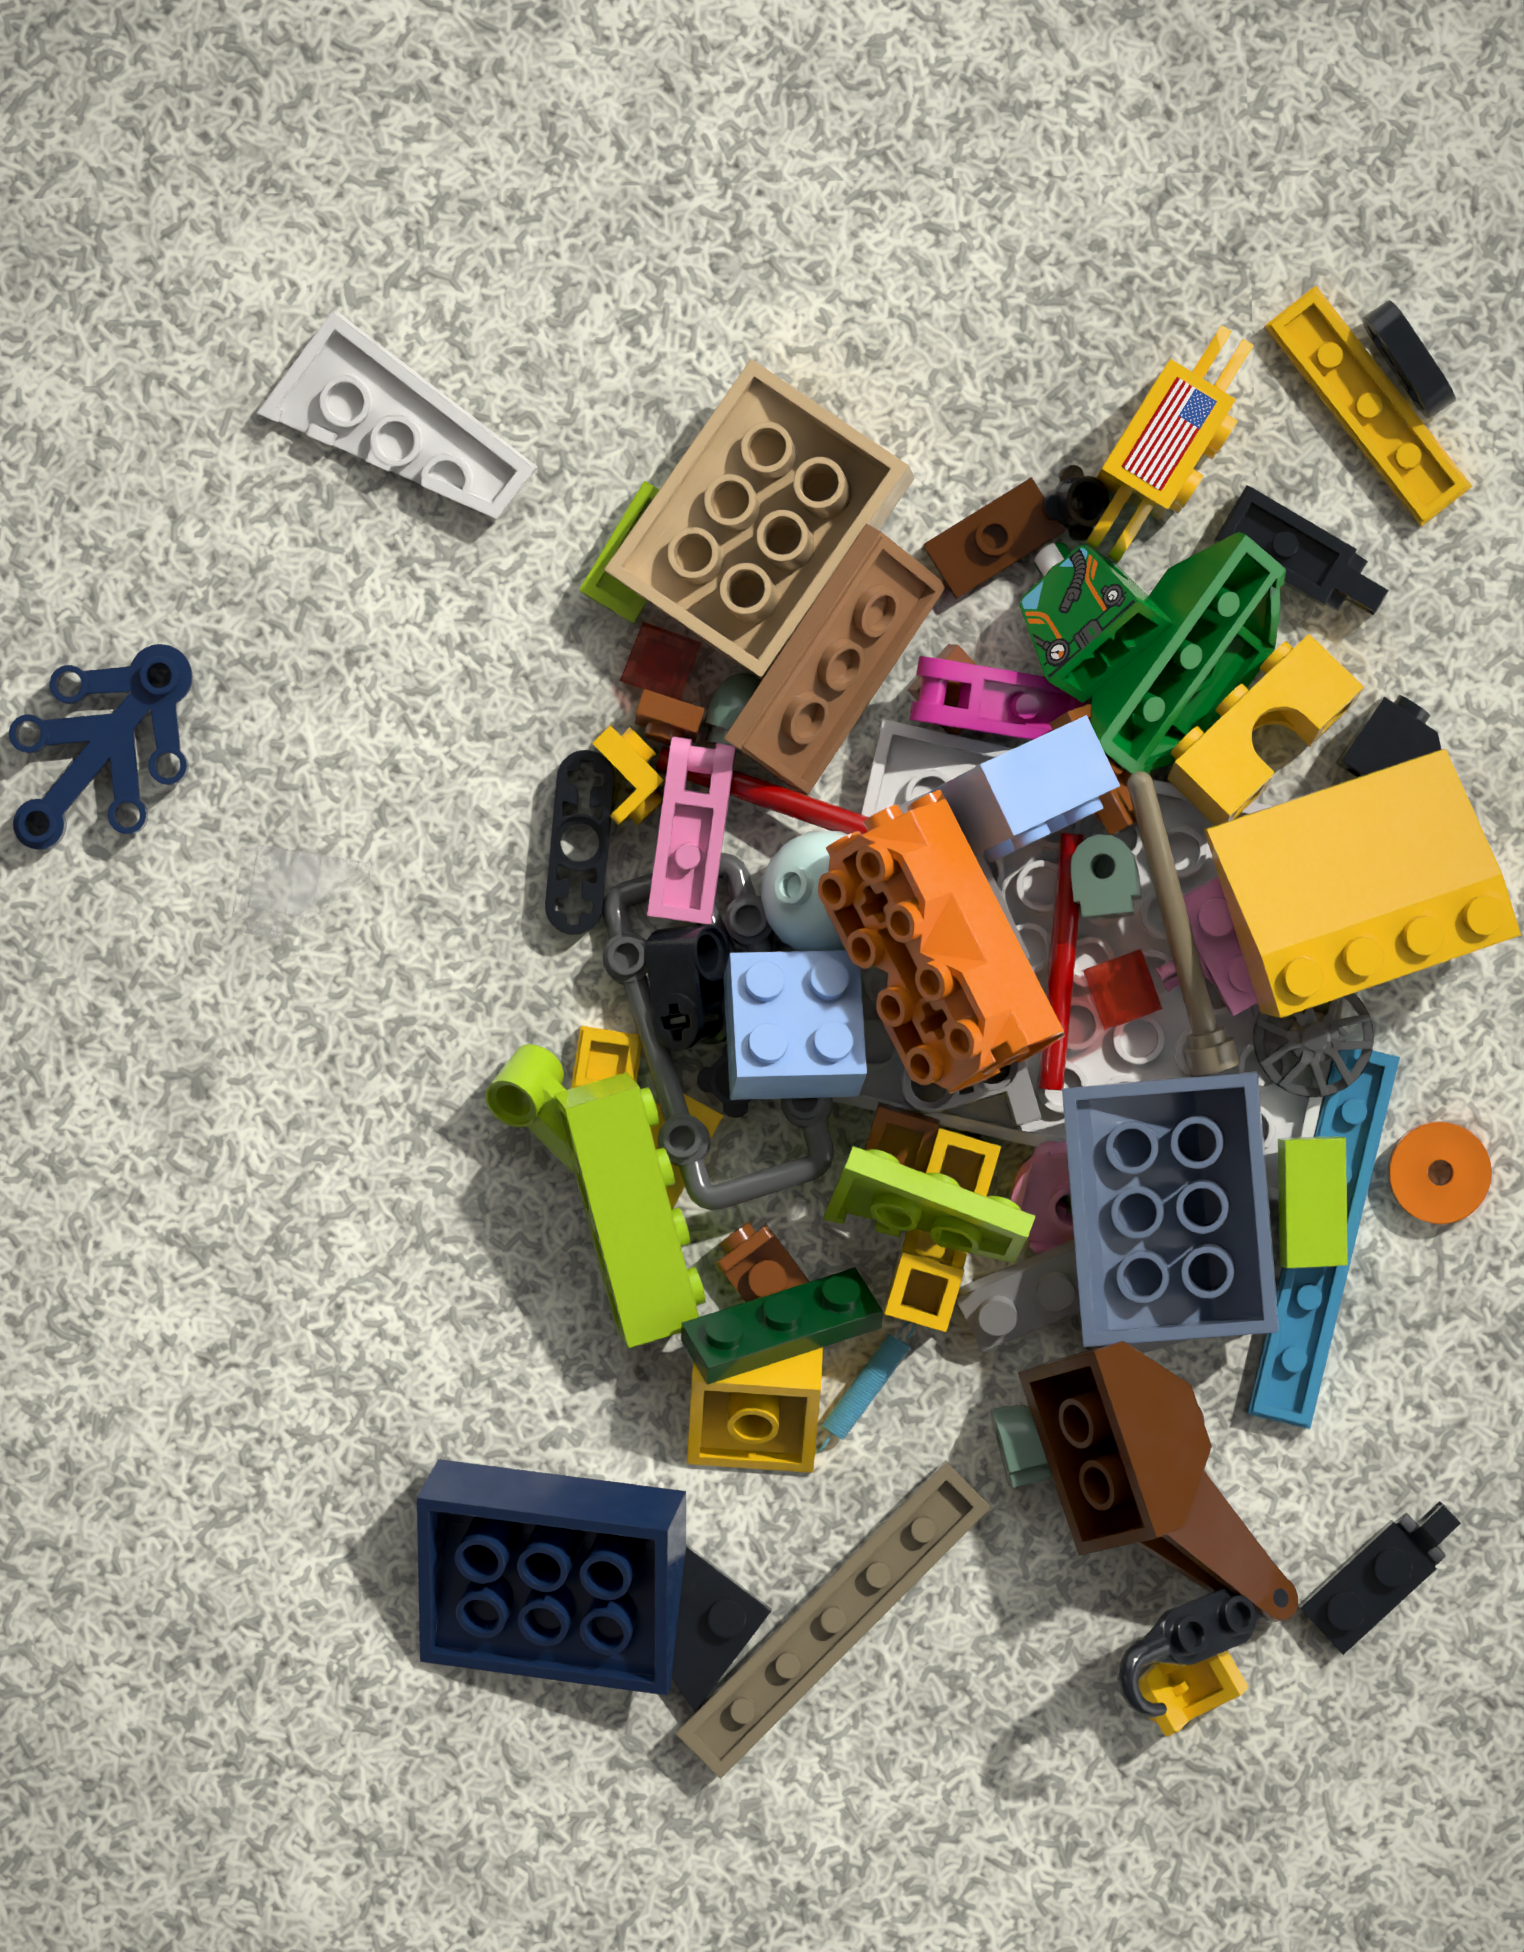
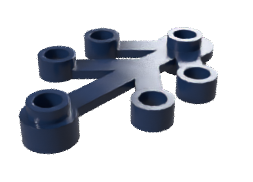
M155 644L138 652L131 665L127 667L83 671L73 665L61 666L51 675L49 686L53 696L65 704L80 703L88 694L130 693L114 713L49 720H43L37 716L26 714L17 717L12 722L9 728V739L17 750L24 753H37L49 745L89 742L43 799L28 800L17 809L13 819V830L17 839L23 845L36 850H47L56 846L63 839L66 832L67 822L64 814L109 759L114 801L108 809L110 825L117 832L128 835L136 834L146 826L148 810L146 805L140 800L134 729L150 709L157 750L150 756L148 763L149 772L157 782L164 785H175L185 779L189 770V762L186 755L181 751L176 704L189 693L193 682V672L189 660L181 651L169 645ZM157 664H165L171 670V680L168 685L162 688L153 687L148 678L150 669ZM67 673H76L81 679V689L72 697L64 696L59 689V681ZM28 722L36 723L41 731L39 741L32 746L23 745L18 737L20 727ZM165 754H174L180 761L179 772L171 778H164L157 769L159 759ZM133 803L139 810V820L132 827H123L118 822L117 811L121 805ZM35 812H43L49 819V829L41 836L32 835L27 828V820Z

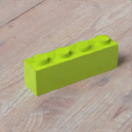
M626 1072L555 1093L557 1109L616 1332L628 1349L681 1333V1323L698 1318L697 1306L706 1303V1298L696 1267L686 1268L681 1246L690 1244L689 1231L680 1207L671 1209L666 1187L675 1184V1179L665 1148L655 1149L650 1127L659 1124V1116L649 1087L640 1089L639 1085Z

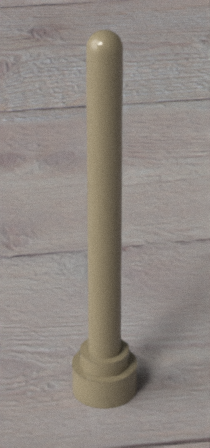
M1138 771L1129 777L1127 786L1192 1033L1187 1036L1189 1047L1184 1049L1190 1076L1214 1074L1240 1064L1234 1037H1227L1224 1026H1217L1153 780L1148 773Z

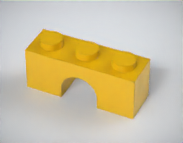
M1310 634L1294 648L1287 641L1282 643L1260 666L1259 669L1266 675L1250 690L1243 684L1237 686L1216 708L1215 711L1221 718L1204 733L1196 726L1171 751L1170 754L1176 761L1167 780L1214 826L1236 819L1266 790L1275 774L1254 750L1252 744V732L1265 725H1282L1294 731L1311 747L1355 704L1364 686Z
M939 1127L925 1174H944L958 1182L961 1188L987 1197L1001 1146ZM917 1229L906 1231L884 1303V1314L947 1332L965 1271L964 1265L967 1253L940 1247L930 1237V1232Z

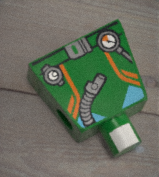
M1053 543L1043 548L1037 554L1034 561L1035 567L1042 579L1022 596L1019 605L1046 679L1082 703L1173 624L1170 618L1117 564L1087 544L1078 546L1072 552L1064 543Z

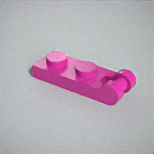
M919 656L916 675L922 677L919 700L912 701L909 720L1034 740L1053 731L1049 724L1050 722L1068 711L1087 705V700L1082 703L1048 682L1045 676ZM948 681L961 683L958 707L944 705Z

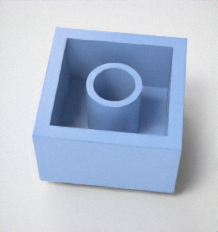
M1086 715L986 761L931 790L930 793L937 790L942 791L974 855L985 852L989 862H992L1103 809L1099 796L1119 787L1120 784Z
M847 951L730 953L723 977L730 1100L858 1097L867 1075L860 967L851 961Z

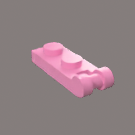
M672 737L647 916L711 925L736 748L733 745L721 743L716 744V749L691 746L692 739ZM688 771L712 775L709 793L685 790Z

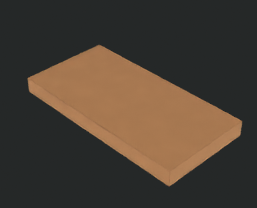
M866 523L725 735L724 740L795 791L809 795L945 590L947 584L885 534Z

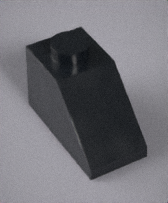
M1398 695L1394 702L1386 697H1382L1376 701L1335 763L1358 778L1441 750L1439 735L1437 731L1426 725L1431 715L1422 707L1402 695Z

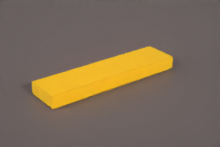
M1317 286L1310 289L1264 326L1419 527L1423 526L1473 487Z

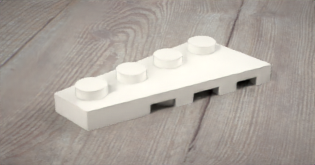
M337 311L330 313L257 412V414L275 422H281L304 432L307 436L325 444L338 447L365 459L366 462L386 471H392L415 481L427 489L495 519L503 515L538 468Z

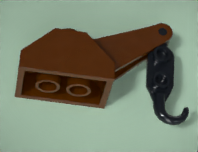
M1120 1341L1048 1361L1017 1373L1078 1555L1081 1556L1134 1543L1210 1592L1164 1612L1143 1639L1136 1641L1125 1650L1119 1662L1117 1680L1120 1693L1125 1702L1139 1715L1153 1718L1164 1715L1167 1712V1706L1161 1702H1149L1143 1697L1139 1689L1138 1677L1144 1666L1151 1663L1175 1666L1192 1665L1239 1646L1250 1639L1255 1630L1256 1623L1269 1624L1290 1619L1298 1607V1594L1293 1583L1287 1579L1204 1471L1212 1445L1205 1427L1204 1415L1197 1403L1191 1384L1126 1342Z

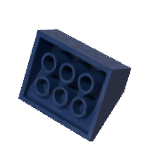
M438 1459L417 1496L420 1662L667 1696L671 1688L686 1551V1491Z

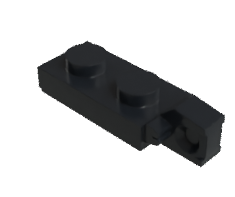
M1246 485L1213 541L1218 543L1237 532L1246 534L1286 569L1285 585L1319 605H1327L1336 611H1339L1344 601L1347 600L1369 614L1374 615L1389 592L1388 589L1361 574L1368 561L1355 553L1357 551L1356 548Z
M1440 1501L1417 1522L1407 1512L1395 1522L1390 1520L1298 1605L1299 1608L1344 1655L1437 1569L1435 1566L1446 1557V1554L1438 1545L1461 1522Z

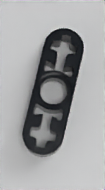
M580 750L568 755L560 764L556 779L545 911L548 920L557 930L570 935H580L590 931L598 924L603 913L611 829L610 815L612 814L615 775L608 760L601 754L591 750ZM582 761L593 762L594 772L604 775L603 787L596 786L592 788L589 807L603 805L601 820L587 814H572L563 817L565 802L578 806V787L574 784H569L567 777L569 772L580 770ZM575 824L588 825L598 835V850L593 857L586 861L571 860L562 850V836L569 827ZM560 865L578 872L597 869L596 883L582 880V899L592 901L593 909L591 914H581L579 924L577 925L567 924L566 913L556 911L557 898H568L571 878L557 880L558 866Z

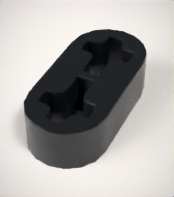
M1391 300L1386 301L1362 317L1364 328L1415 406L1426 418H1431L1456 401L1455 394L1446 377L1406 317Z

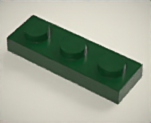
M856 1267L682 1322L681 1341L708 1385L881 1329L883 1310Z

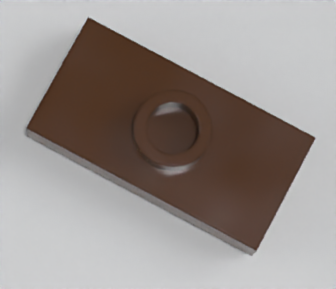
M1032 477L923 544L925 551L956 600L1065 532L1058 520H1049L1044 515L1042 503L1045 497Z

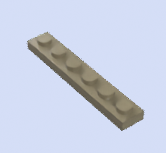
M945 1460L722 1683L696 1712L676 1730L675 1734L721 1779L992 1506Z

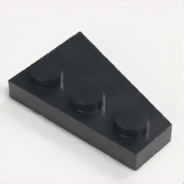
M686 1544L671 1679L693 1711L696 1712L771 1613L772 1608Z

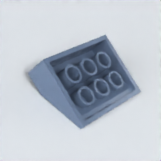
M1258 1071L1062 1088L1083 1347L1104 1346L1120 1341L1131 1344L1277 1333L1279 1330Z

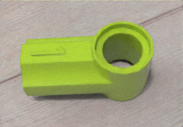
M534 1044L520 1046L486 1089L485 1101L487 1107L494 1117L506 1125L519 1128L527 1126L574 1173L554 1097L555 1093L566 1090L561 1085L564 1080L562 1064L546 1048Z

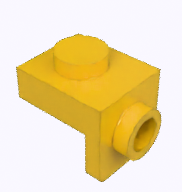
M610 725L592 744L636 788L610 817L619 826L629 818L638 826L663 802V796L657 790L665 783V780L648 763L656 755L655 751L631 727L620 735Z
M1228 1650L1187 1666L1153 1663L1138 1679L1139 1689L1147 1701L1152 1703L1161 1702L1167 1706V1712L1164 1715L1153 1718L1148 1717L1159 1725L1166 1737L1179 1732L1189 1720L1241 1696L1249 1687Z

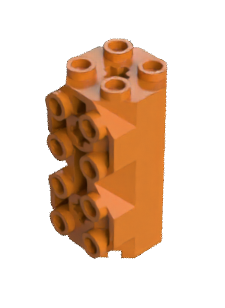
M937 790L911 803L907 807L909 811L904 814L898 804L873 814L863 822L868 831L867 833L861 835L860 831H857L828 845L826 850L830 856L829 870L819 878L818 895L851 961L863 969L875 966L888 973L887 988L879 992L876 1009L910 1078L923 1086L934 1083L947 1089L949 1094L987 1080L1000 1073V1068L1014 1061L1018 1064L1036 1055L1065 1037V1034L941 790Z

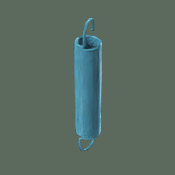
M907 1321V1322L903 1325L902 1329H901V1330L899 1331V1333L897 1334V1338H898V1335L900 1334V1332L903 1330V1328L906 1327V1326H907L909 1323H911V1322ZM913 1323L912 1329L906 1336L907 1339L912 1335L916 1323ZM888 1334L884 1342L876 1349V1352L872 1355L873 1357L863 1367V1370L859 1372V1375L855 1378L856 1380H853L854 1382L850 1385V1388L846 1390L840 1401L836 1403L837 1406L833 1408V1411L829 1413V1416L821 1424L831 1435L829 1438H826L818 1449L817 1454L823 1450L832 1434L845 1440V1437L849 1434L848 1432H851L850 1430L854 1427V1424L858 1422L864 1411L868 1409L867 1406L875 1399L881 1388L885 1386L884 1383H887L888 1378L892 1376L898 1365L902 1363L901 1360H904L905 1355L911 1350V1347L906 1342L899 1341L891 1334Z

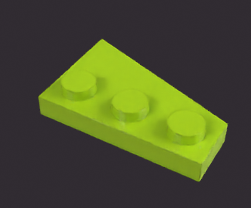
M853 1146L830 1197L822 1220L844 1224L847 1214L877 1220L875 1227L879 1233L900 1237L902 1230H922L930 1232V1237L940 1247L1015 1264L1028 1239L1035 1216L1021 1211L1020 1207L1009 1199L999 1196H982L961 1188L958 1182L944 1174H925L900 1164L894 1156L876 1149L865 1151Z

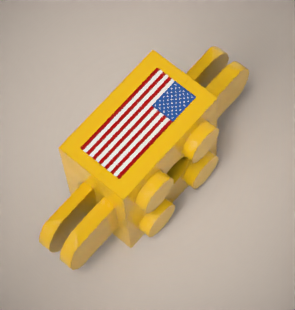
M1223 325L1219 327L1192 371L1171 358L1169 359L1095 477L1107 489L1114 492L1115 496L1086 541L1088 545L1095 549L1098 548L1127 501L1137 507L1108 554V557L1117 563L1125 554L1148 515L1159 520L1168 509L1179 514L1204 476L1194 470L1200 457L1203 454L1212 460L1216 453L1220 451L1238 420L1228 415L1236 399L1225 391L1254 345L1243 338L1214 385L1203 379L1232 333L1231 330Z

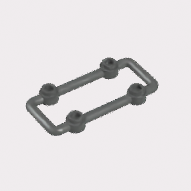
M725 852L721 853L718 878H724L731 899V903L727 907L724 916L728 934L737 944L745 947L747 953L773 952L770 939L775 932L768 924L761 896L755 893L748 869L744 862L735 855ZM653 873L622 882L613 887L605 896L603 902V919L610 939L602 955L603 965L615 982L624 985L665 1119V1123L659 1131L658 1145L659 1148H665L670 1163L679 1167L690 1199L701 1208L720 1210L811 1182L823 1176L831 1167L834 1158L833 1143L826 1123L832 1113L833 1098L780 1099L781 1109L792 1125L802 1129L809 1154L805 1157L716 1185L710 1183L704 1159L707 1157L711 1147L710 1133L699 1119L689 1114L671 1051L662 1045L655 1035L652 1025L653 1008L648 979L649 974L644 961L647 940L634 933L627 911L629 906L649 900Z

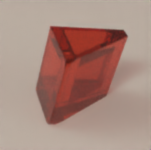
M642 622L620 682L641 690L646 689L681 700L702 643Z
M1141 949L1080 970L1102 1031L1163 1009Z

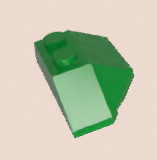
M1237 532L1166 570L1149 594V597L1170 618L1173 624L1092 695L1091 725L1102 749L1108 757L1131 775L1138 771L1149 774L1152 769L1174 764L1176 759L1170 754L1174 747L1196 726L1204 733L1221 718L1215 711L1219 704L1240 684L1248 688L1260 671V666L1275 650L1281 610L1280 586L1284 585L1286 569L1246 534Z

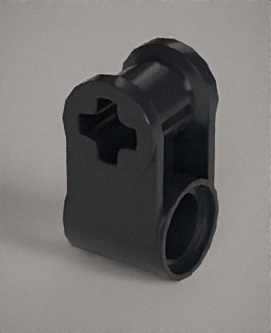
M708 924L658 929L652 932L647 939L644 961L649 974L653 1008L652 1025L660 1043L669 1050H686L692 1048L698 1041L702 1044L714 1045L727 1040L723 977L730 949L726 936L716 925ZM716 1013L719 1015L717 1020L704 1022L703 1016ZM685 1016L686 1022L670 1023L671 1018Z

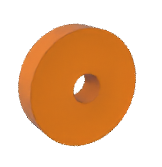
M1442 1121L1423 1123L1407 1131L1392 1149L1387 1166L1388 1184L1393 1197L1400 1207L1417 1219L1435 1224L1453 1223L1472 1214L1484 1201L1489 1191L1492 1177L1491 1161L1482 1142L1468 1129L1457 1124ZM1438 1160L1445 1161L1451 1171L1449 1179L1441 1185L1432 1183L1428 1176L1430 1165Z

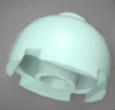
M808 831L789 840L770 859L762 878L761 901L768 924L782 942L799 951L846 950L818 895L819 878L829 870L830 856L826 847L848 835L841 831Z

